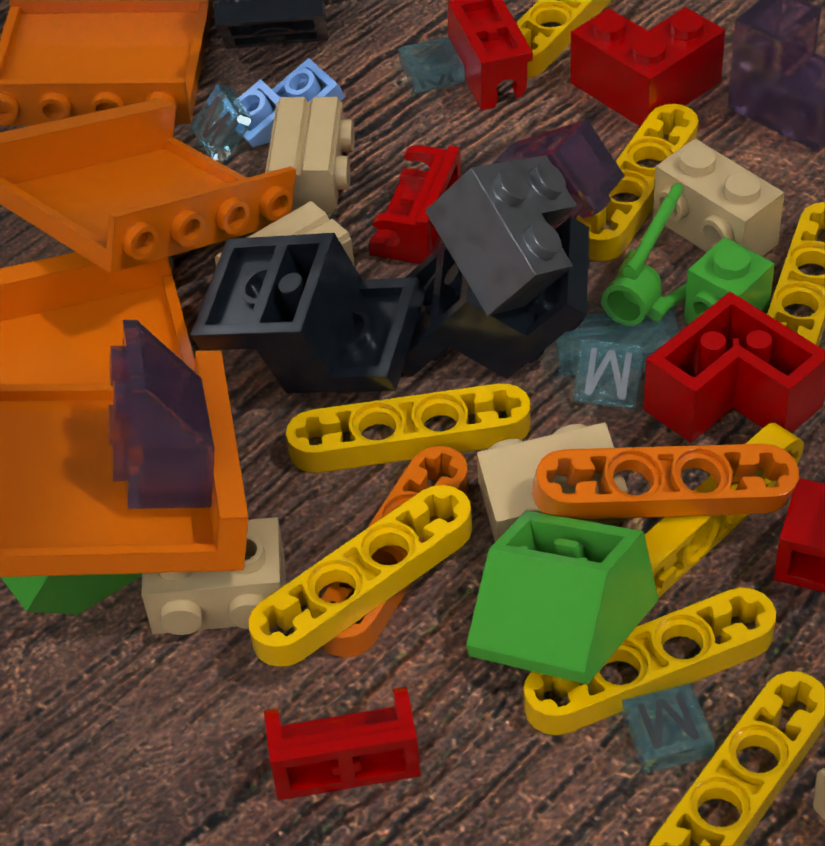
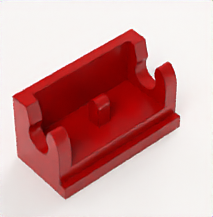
M447 1L448 49L481 111L496 107L499 96L497 87L504 80H513L512 90L516 97L520 98L527 88L528 62L533 61V51L504 1Z
M414 145L407 148L403 156L404 159L411 162H423L429 166V170L422 171L418 168L402 169L399 176L400 182L386 212L376 215L372 226L378 228V230L368 243L369 255L421 264L437 249L441 237L425 210L461 177L460 147L449 146L448 149Z
M407 686L393 689L394 707L282 725L278 708L264 710L269 760L278 801L421 777L417 734Z

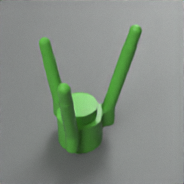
M675 183L671 187L637 249H631L628 252L616 277L602 293L600 304L608 316L617 323L625 326H635L640 324L646 316L656 322L661 321L670 308L686 298L687 283L666 296H661L660 276L652 267L645 265L647 257L683 192V186L680 183Z

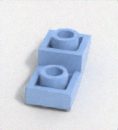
M308 58L273 89L260 79L220 114L223 117L226 113L230 112L231 116L227 123L252 147L270 143L276 103L280 97H305L307 101H311L313 97H338L341 101L346 96L338 83Z

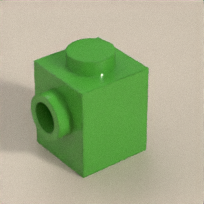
M723 237L687 271L684 322L690 324L729 292L734 293L767 314L770 307L775 263Z

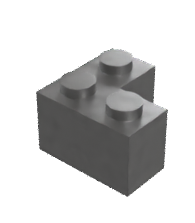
M546 155L472 167L425 210L487 316L526 306L573 267L562 248L560 237L553 226L577 207L566 188V182L562 173L551 164Z

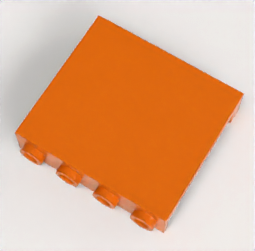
M9 0L10 9L0 38V126H32L163 98L176 105L174 124H191L214 9L213 0Z
M163 98L0 132V205L109 273L212 245L265 228L291 213L297 169L290 166L248 178L174 138L176 105Z
M77 252L0 268V384L194 383L195 358L175 287L169 257L114 273H109Z
M196 351L194 383L0 384V577L244 571L249 517L222 351Z

